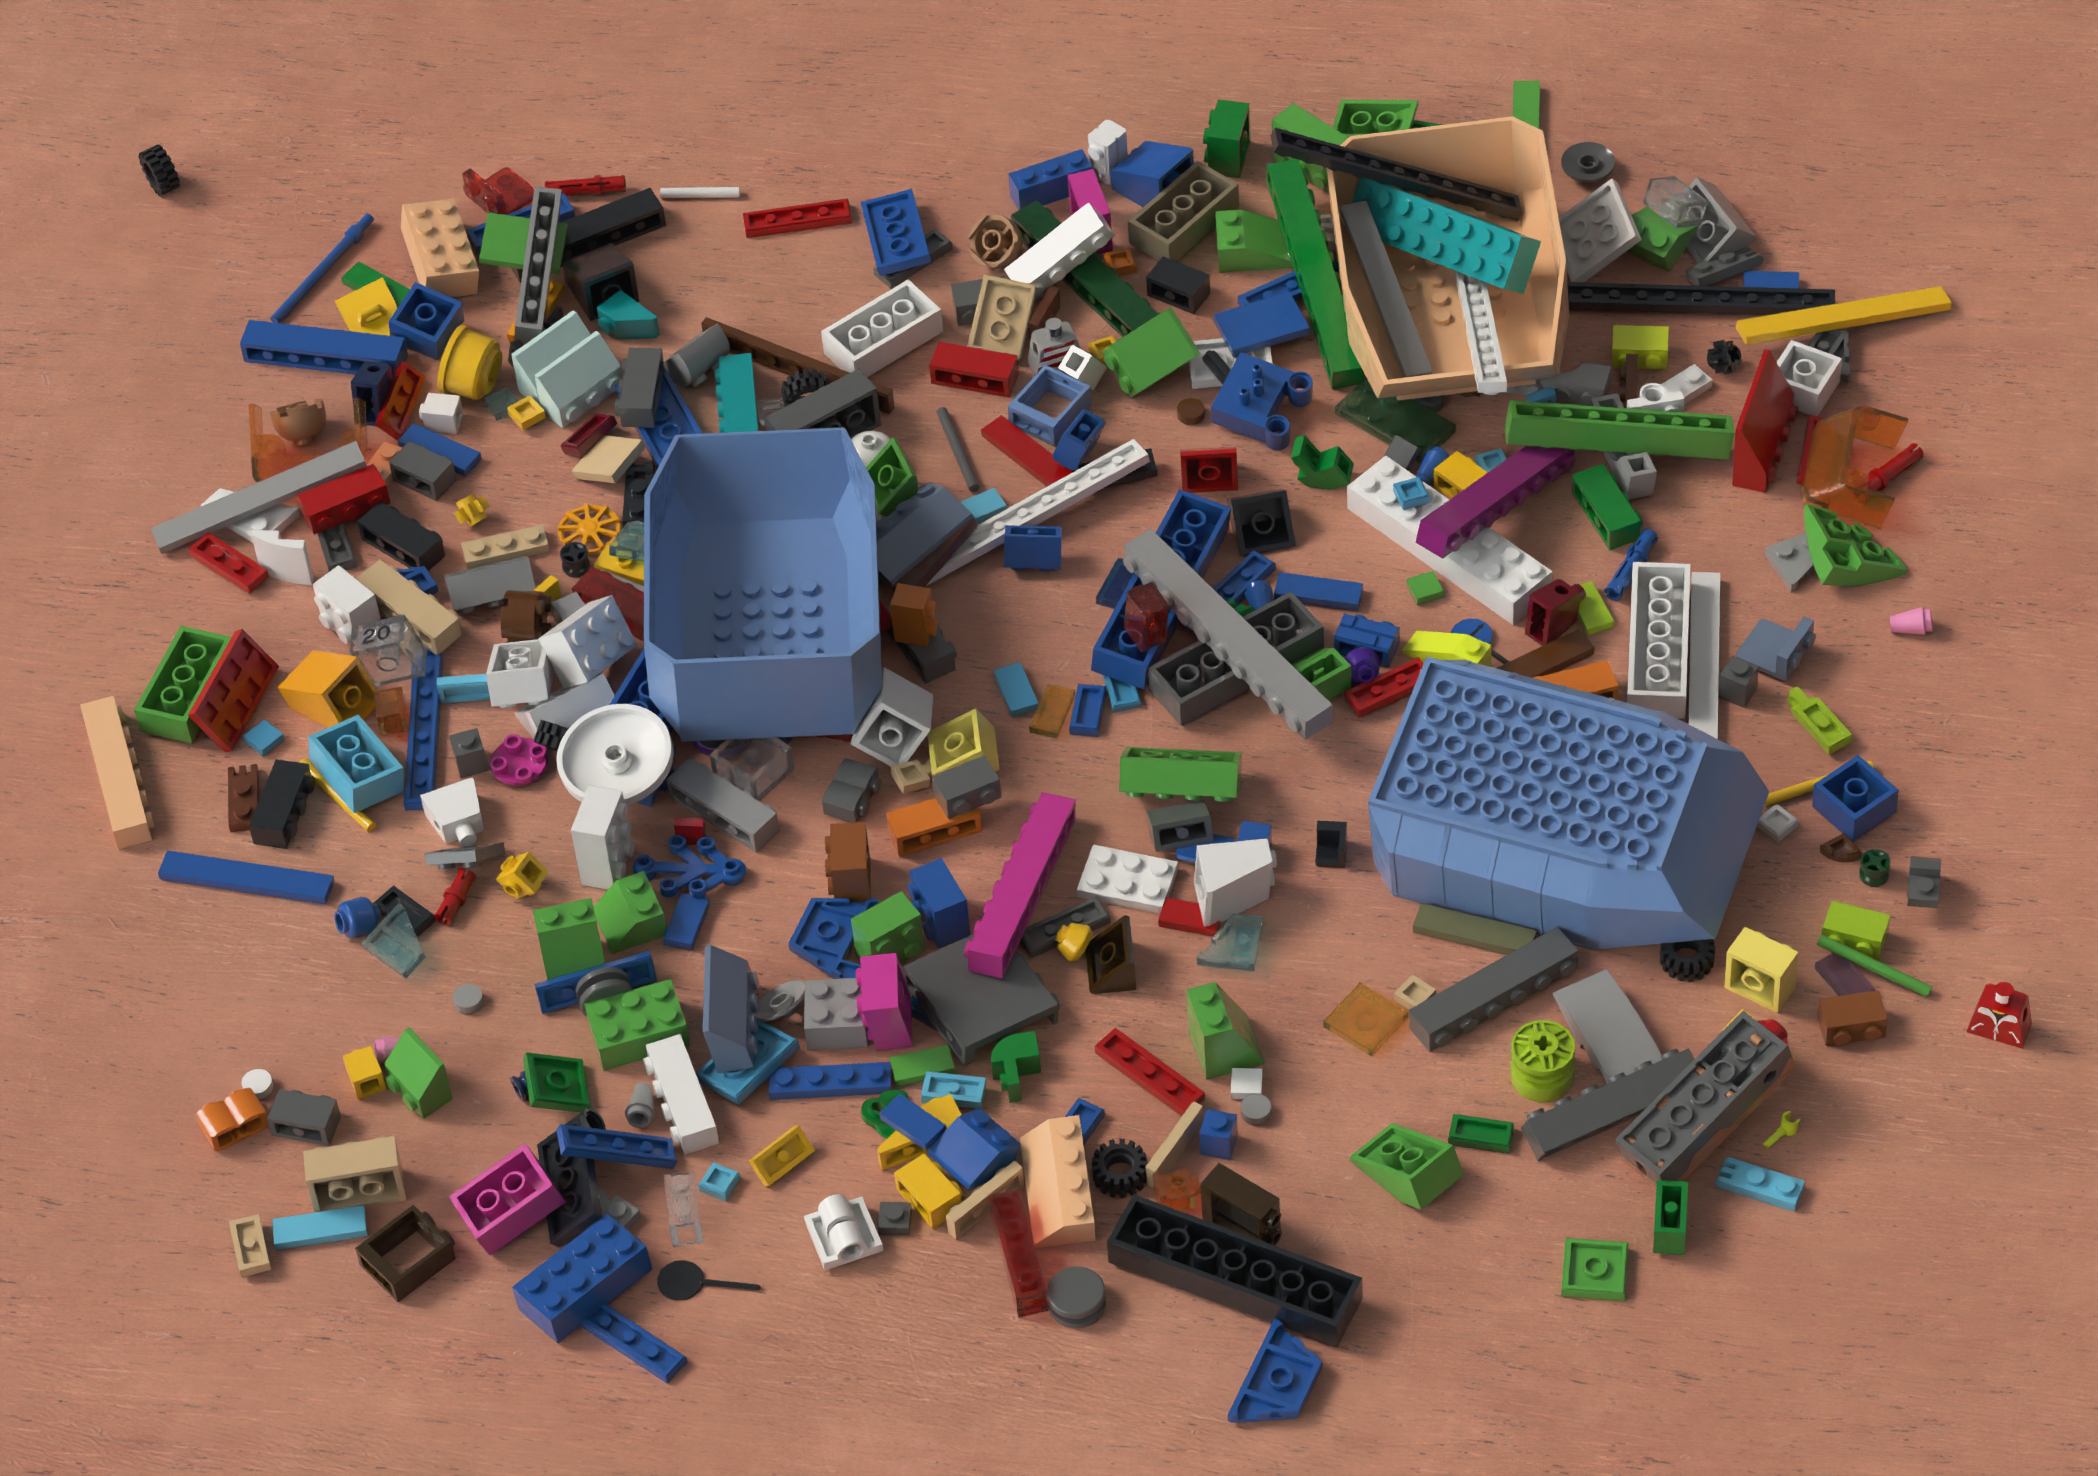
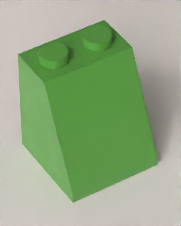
M1172 307L1102 351L1106 365L1115 372L1121 389L1128 393L1130 398L1201 354Z
M592 898L533 910L547 980L605 964Z
M1216 982L1186 989L1189 1035L1206 1080L1232 1073V1068H1252L1264 1064V1058L1247 1014Z

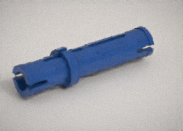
M1644 529L1636 543L1628 548L1625 560L1604 589L1606 597L1613 601L1621 599L1624 591L1632 581L1633 562H1647L1649 552L1659 539L1654 531Z

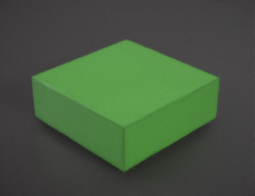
M1434 571L1407 579V587L1417 605L1444 597V590Z

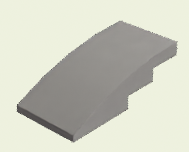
M1607 969L1553 992V996L1579 1047L1584 1046L1595 1070L1601 1071L1607 1084H1609L1608 1079L1619 1073L1624 1072L1627 1076L1636 1072L1634 1068L1646 1061L1651 1060L1652 1064L1662 1060V1055L1640 1016Z

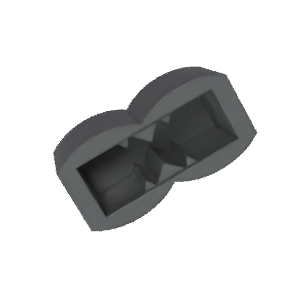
M845 758L840 764L834 780L830 783L822 800L824 814L852 823L858 822L861 816L867 814L870 798L873 794H877L880 789L881 778L878 775V768Z

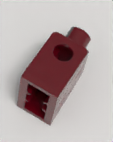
M1556 579L1530 594L1525 635L1542 646L1558 639L1576 622L1579 603L1586 597L1584 588L1579 584L1570 586L1563 580Z

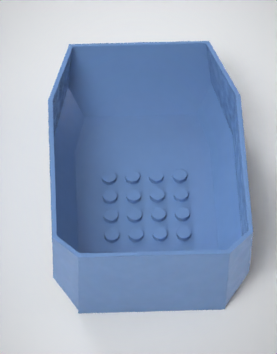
M845 427L675 435L644 494V650L649 697L679 734L681 742L856 734L857 726L883 688L875 485Z
M1426 657L1368 800L1374 864L1393 896L1537 930L1538 936H1542L1558 927L1573 945L1589 950L1716 939L1769 790L1742 751L1664 711L1618 701L1614 698H1607L1564 685L1553 684L1519 675L1515 672L1511 673L1473 663L1469 660H1438Z

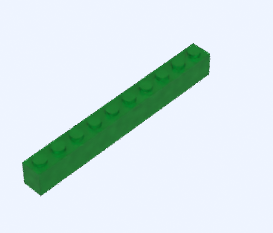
M1298 159L1267 164L1266 183L1331 389L1364 384V372L1348 341L1343 293L1340 291V274L1338 271L1334 272L1333 269L1335 266L1333 252L1328 251L1326 247L1328 246L1326 231H1321L1320 212L1318 209L1315 210L1313 206L1315 205L1313 190L1307 187L1306 169H1301Z

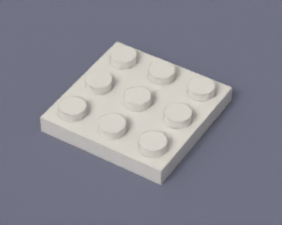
M1614 179L1607 181L1559 217L1566 268L1571 282L1587 281L1642 240L1619 184Z

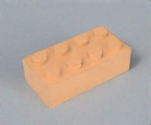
M446 199L403 204L401 230L419 284L449 297L478 294L479 269L455 200Z

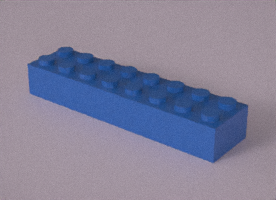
M1179 489L1156 534L1203 579L1229 530L1231 507ZM1135 573L1093 648L1091 671L1145 689L1148 683V667L1160 661L1180 620L1170 607L1166 608L1161 603L1159 597L1152 590L1145 588L1141 579Z

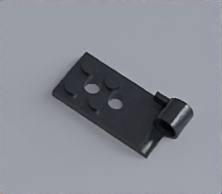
M591 1108L585 1109L565 1124L606 1130L602 1117ZM555 1131L538 1143L537 1148L540 1163L566 1201V1203L547 1215L550 1244L561 1247L601 1219L602 1212L594 1159L561 1155L557 1131Z

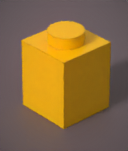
M371 1046L356 1049L351 1053L343 1055L345 1068L358 1100L386 1090L382 1071Z

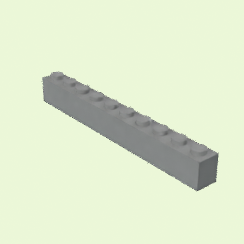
M1152 529L1147 530L1124 545L1123 563L1130 573H1135L1141 579L1146 589L1152 590L1166 608L1170 607L1177 614L1178 619L1183 625H1188L1202 643H1206L1211 647L1215 656L1220 661L1224 660L1231 667L1235 676L1239 679L1242 678L1257 697L1261 696L1268 703L1271 711L1276 715L1279 714L1286 721L1291 731L1298 733L1306 740L1332 723L1333 705Z

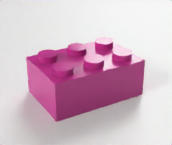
M897 953L860 957L861 968L856 969L857 986H861L862 995L857 996L858 1013L862 1014L863 1026L867 1027L868 1040L874 1041L877 1051L913 1047L911 992Z
M526 1143L449 1196L475 1239L489 1256L566 1203L546 1170Z

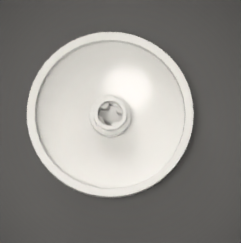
M632 704L607 705L583 715L567 730L558 748L557 769L565 788L573 797L581 802L588 785L620 790L623 792L624 803L631 805L650 795L665 780L673 762V742L664 722L650 710Z

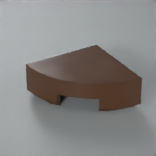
M1845 833L1820 845V853L1833 861L1854 862L1860 860L1862 856L1860 849Z

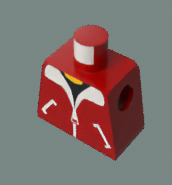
M1999 982L1997 985L1986 984L1970 1020L1967 1033L2023 1049L2032 1026L2029 996L2015 991L2008 982Z

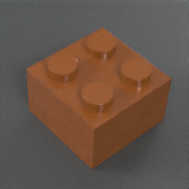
M866 822L830 824V836H825L826 854H828L827 859H825L826 877H829L828 894L834 895V898H849L850 902H866L867 898H871V863Z

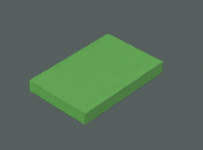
M488 212L479 263L523 269L530 218ZM565 223L558 224L552 274H560L568 224Z

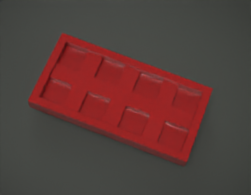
M243 629L236 630L188 716L224 752L233 751L279 665Z

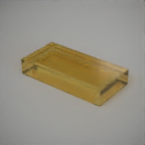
M1047 684L1029 725L1030 733L1057 739L1075 698V689Z

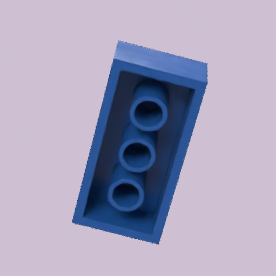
M606 1214L515 1284L512 1290L519 1311L556 1343H559L580 1327L583 1320L586 1318L589 1320L601 1310L602 1305H608L653 1270L646 1245L610 1215Z

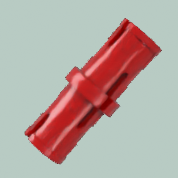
M466 868L458 870V874L451 887L446 888L443 893L444 899L434 914V919L440 924L444 918L446 919L444 926L451 925L458 908L465 904L466 894L476 879V875L468 870L466 876L464 875Z

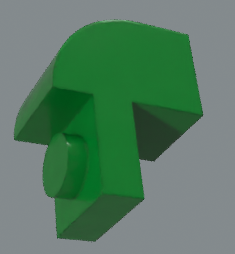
M1305 435L1295 438L1291 459L1300 468L1297 479L1301 483L1311 488L1326 490L1335 489L1350 483L1354 463L1339 446L1320 452Z
M1035 1031L1009 1035L999 1041L992 1051L993 1080L1000 1079L1001 1091L1008 1092L1009 1103L1021 1101L1019 1076L1041 1073Z

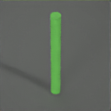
M1823 934L1817 942L1818 946L1925 997H1928L1932 986Z

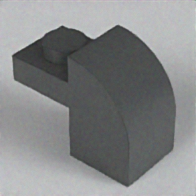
M1910 857L1907 906L1938 908L1941 858Z

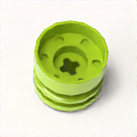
M1538 1020L1521 1026L1514 1033L1511 1042V1082L1515 1090L1526 1099L1536 1102H1552L1563 1097L1572 1088L1575 1079L1574 1062L1576 1048L1574 1038L1567 1028L1557 1022Z

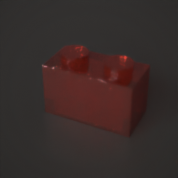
M1150 582L1142 586L1139 585L1127 591L1124 629L1140 652L1166 642L1169 604L1154 583Z

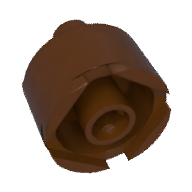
M506 591L503 599H509L508 605L501 608V636L508 639L505 643L536 640L552 629L551 624L547 623V612L551 611L552 602L550 595H545L542 591Z

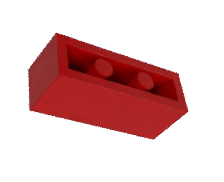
M938 342L929 364L931 384L1009 398L1019 375L1017 355Z
M374 463L297 494L302 515L314 535L366 514L379 501L386 505L391 504L386 483Z

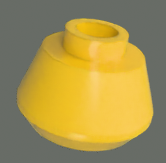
M1070 923L1068 927L1062 925L1055 937V940L1058 942L1057 949L1067 961H1077L1084 953L1093 935L1090 926Z

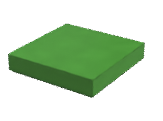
M1566 1238L1561 1296L1625 1301L1629 1242Z

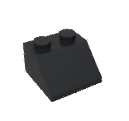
M1277 489L1227 499L1228 507H1231V527L1240 556L1249 555L1253 550L1259 553L1296 546L1286 490Z

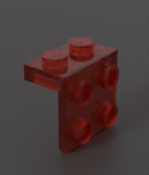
M509 167L502 168L485 180L471 168L462 173L464 181L463 190L466 196L487 213L507 215L518 211L533 201L534 187Z

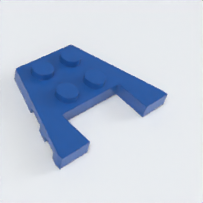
M811 898L788 943L789 950L833 979L856 978V969L861 968V965L846 961L854 944L851 918L881 902L878 901V898H867L866 902H850L849 898Z

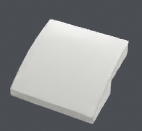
M275 530L251 531L258 564L267 569L269 576L295 584H313L314 575L305 540L281 539L280 531Z

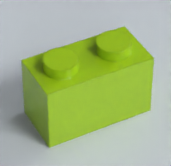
M1832 900L1822 927V934L1875 960H1880L1889 934L1891 915Z

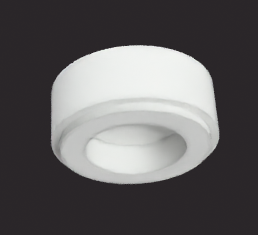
M263 1069L251 1070L242 1078V1088H251L258 1100L263 1099L273 1090L271 1075Z

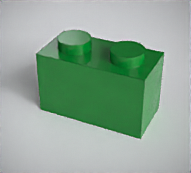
M1657 1180L1653 1253L1685 1255L1688 1182Z

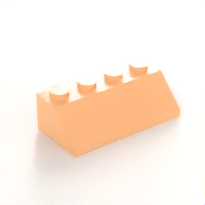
M1076 1115L1048 1119L1019 1138L1034 1248L1096 1241L1080 1117Z

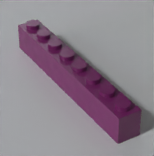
M1540 446L1523 447L1421 519L1415 543L1442 559L1450 553L1458 551L1461 545L1468 540H1473L1485 528H1490L1496 520L1502 516L1505 517L1517 505H1522L1528 497L1534 493L1537 494L1549 482H1554L1564 471H1569L1575 464L1576 456L1574 455L1576 450L1555 447L1544 448Z

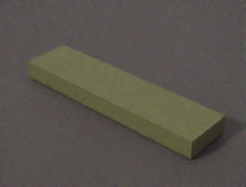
M1423 903L1420 905L1413 924L1414 933L1503 954H1510L1535 940L1537 930Z

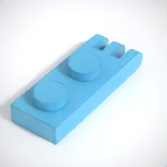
M1731 1157L1725 1158L1723 1162L1724 1167H1721L1719 1176L1715 1181V1185L1718 1188L1795 1212L1805 1188L1804 1180Z

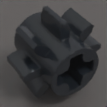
M1732 340L1713 342L1714 348L1709 349L1707 354L1709 366L1715 369L1716 374L1735 372L1734 366L1739 365L1741 361L1740 349L1733 344Z

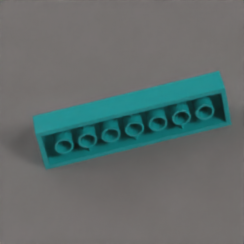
M1363 177L1359 179L1352 203L1367 201L1383 243L1502 289L1524 294L1541 241L1388 184L1383 185Z

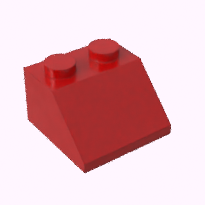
M1236 447L1180 450L1183 491L1196 493L1238 490Z

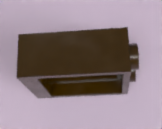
M1218 1163L1200 1183L1202 1219L1275 1246L1282 1235L1280 1198Z
M414 1205L355 1248L360 1266L397 1302L456 1259L453 1249L455 1242L452 1236L446 1230L440 1231L436 1227L433 1218L426 1211L420 1212ZM417 1231L435 1249L399 1275L382 1257Z

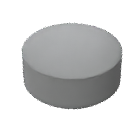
M463 984L453 992L454 1007L460 1013H474L483 1005L482 991L474 984Z
M1251 1094L1242 1100L1240 1106L1241 1116L1245 1122L1252 1125H1260L1269 1120L1271 1116V1103L1266 1096Z

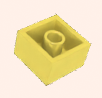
M1744 927L1727 951L1724 988L1778 1013L1796 988L1798 952L1786 944H1780L1766 937L1761 932Z

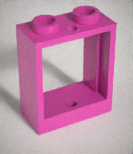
M1094 169L1068 175L1071 216L1089 202L1102 214L1112 230L1111 213ZM1112 238L1105 246L1097 249L1095 252L1101 254L1113 251Z

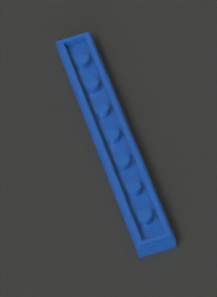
M416 639L414 640L405 778V811L424 810L420 795L434 791L436 787L441 704L437 689V678L442 677L444 651L437 656Z

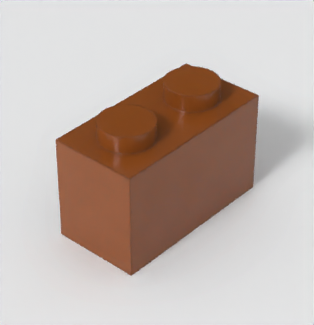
M1879 990L1819 999L1817 1017L1826 1046L1845 1045L1850 1042L1864 1040L1874 1041L1886 1037L1888 1019Z

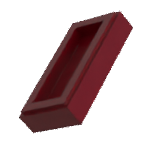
M595 413L566 439L560 447L564 454L582 456L618 423L612 415Z

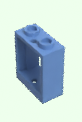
M1044 365L1008 405L1009 421L1023 432L1055 446L1081 410H1087L1092 405L1091 386L1064 374L1060 370ZM1048 390L1072 401L1056 419L1033 409Z

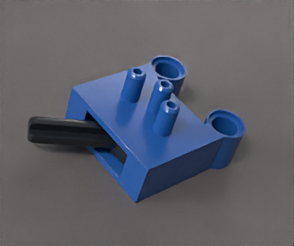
M1207 351L1202 357V361L1222 384L1210 408L1211 423L1264 442L1272 450H1283L1290 442V424L1286 417L1276 415L1285 396H1288L1289 402L1296 407H1305L1310 404L1313 398V381L1311 376L1306 372L1290 371L1243 352H1240L1233 367L1230 369L1216 351ZM1279 431V432H1282V433H1280V434H1275V433H1273V432Z

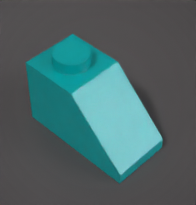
M621 290L597 307L599 327L602 331L610 333L617 339L657 338L660 335L657 316Z

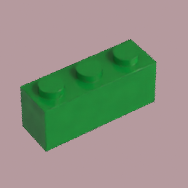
M1604 464L1572 474V494L1609 551L1637 541L1640 536V528L1643 526L1642 517L1638 511H1634L1631 507L1628 495L1619 489L1614 474L1609 473Z

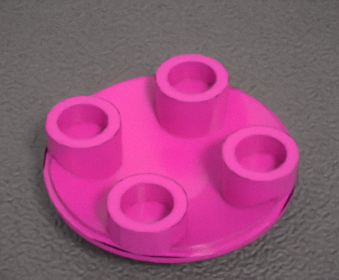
M511 734L493 752L490 766L494 776L502 783L521 786L534 782L545 772L548 764V755L546 748L533 742V739Z

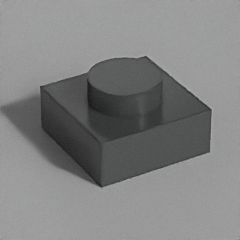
M880 1202L878 1234L909 1235L912 1215L911 1203Z

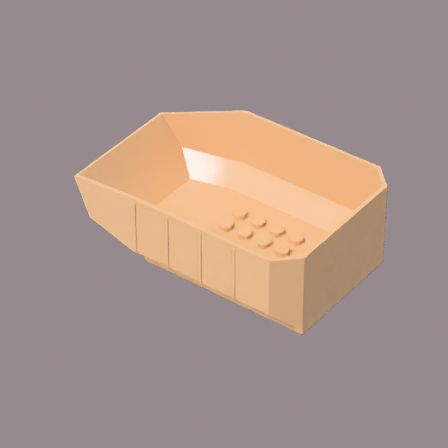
M1512 116L1350 136L1340 146L1518 195L1522 214L1518 220L1502 218L1486 211H1477L1468 206L1455 205L1439 198H1430L1421 193L1408 191L1541 241L1524 294L1505 290L1487 282L1486 284L1507 387L1536 384V379L1559 377L1569 322L1567 268L1543 131ZM1327 168L1331 215L1338 254L1344 311L1346 313L1348 341L1376 397L1396 396L1399 401L1478 391L1454 270L1383 243L1433 371L1430 375L1403 378L1346 228H1343L1344 222L1339 212L1340 205L1352 203L1360 178L1338 170L1332 171Z

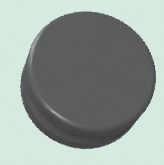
M603 967L589 972L580 979L576 986V996L581 1011L586 1016L584 1003L630 991L633 988L629 976L624 970L616 967Z
M1085 1267L1065 1268L1056 1273L1048 1284V1308L1052 1317L1061 1325L1070 1328H1082L1095 1323L1103 1315L1106 1307L1105 1286L1101 1277L1093 1270Z

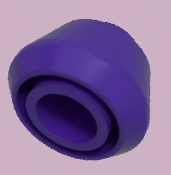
M1365 647L1356 648L1350 651L1344 658L1351 665V683L1358 685L1367 683L1379 674L1380 659L1372 649Z

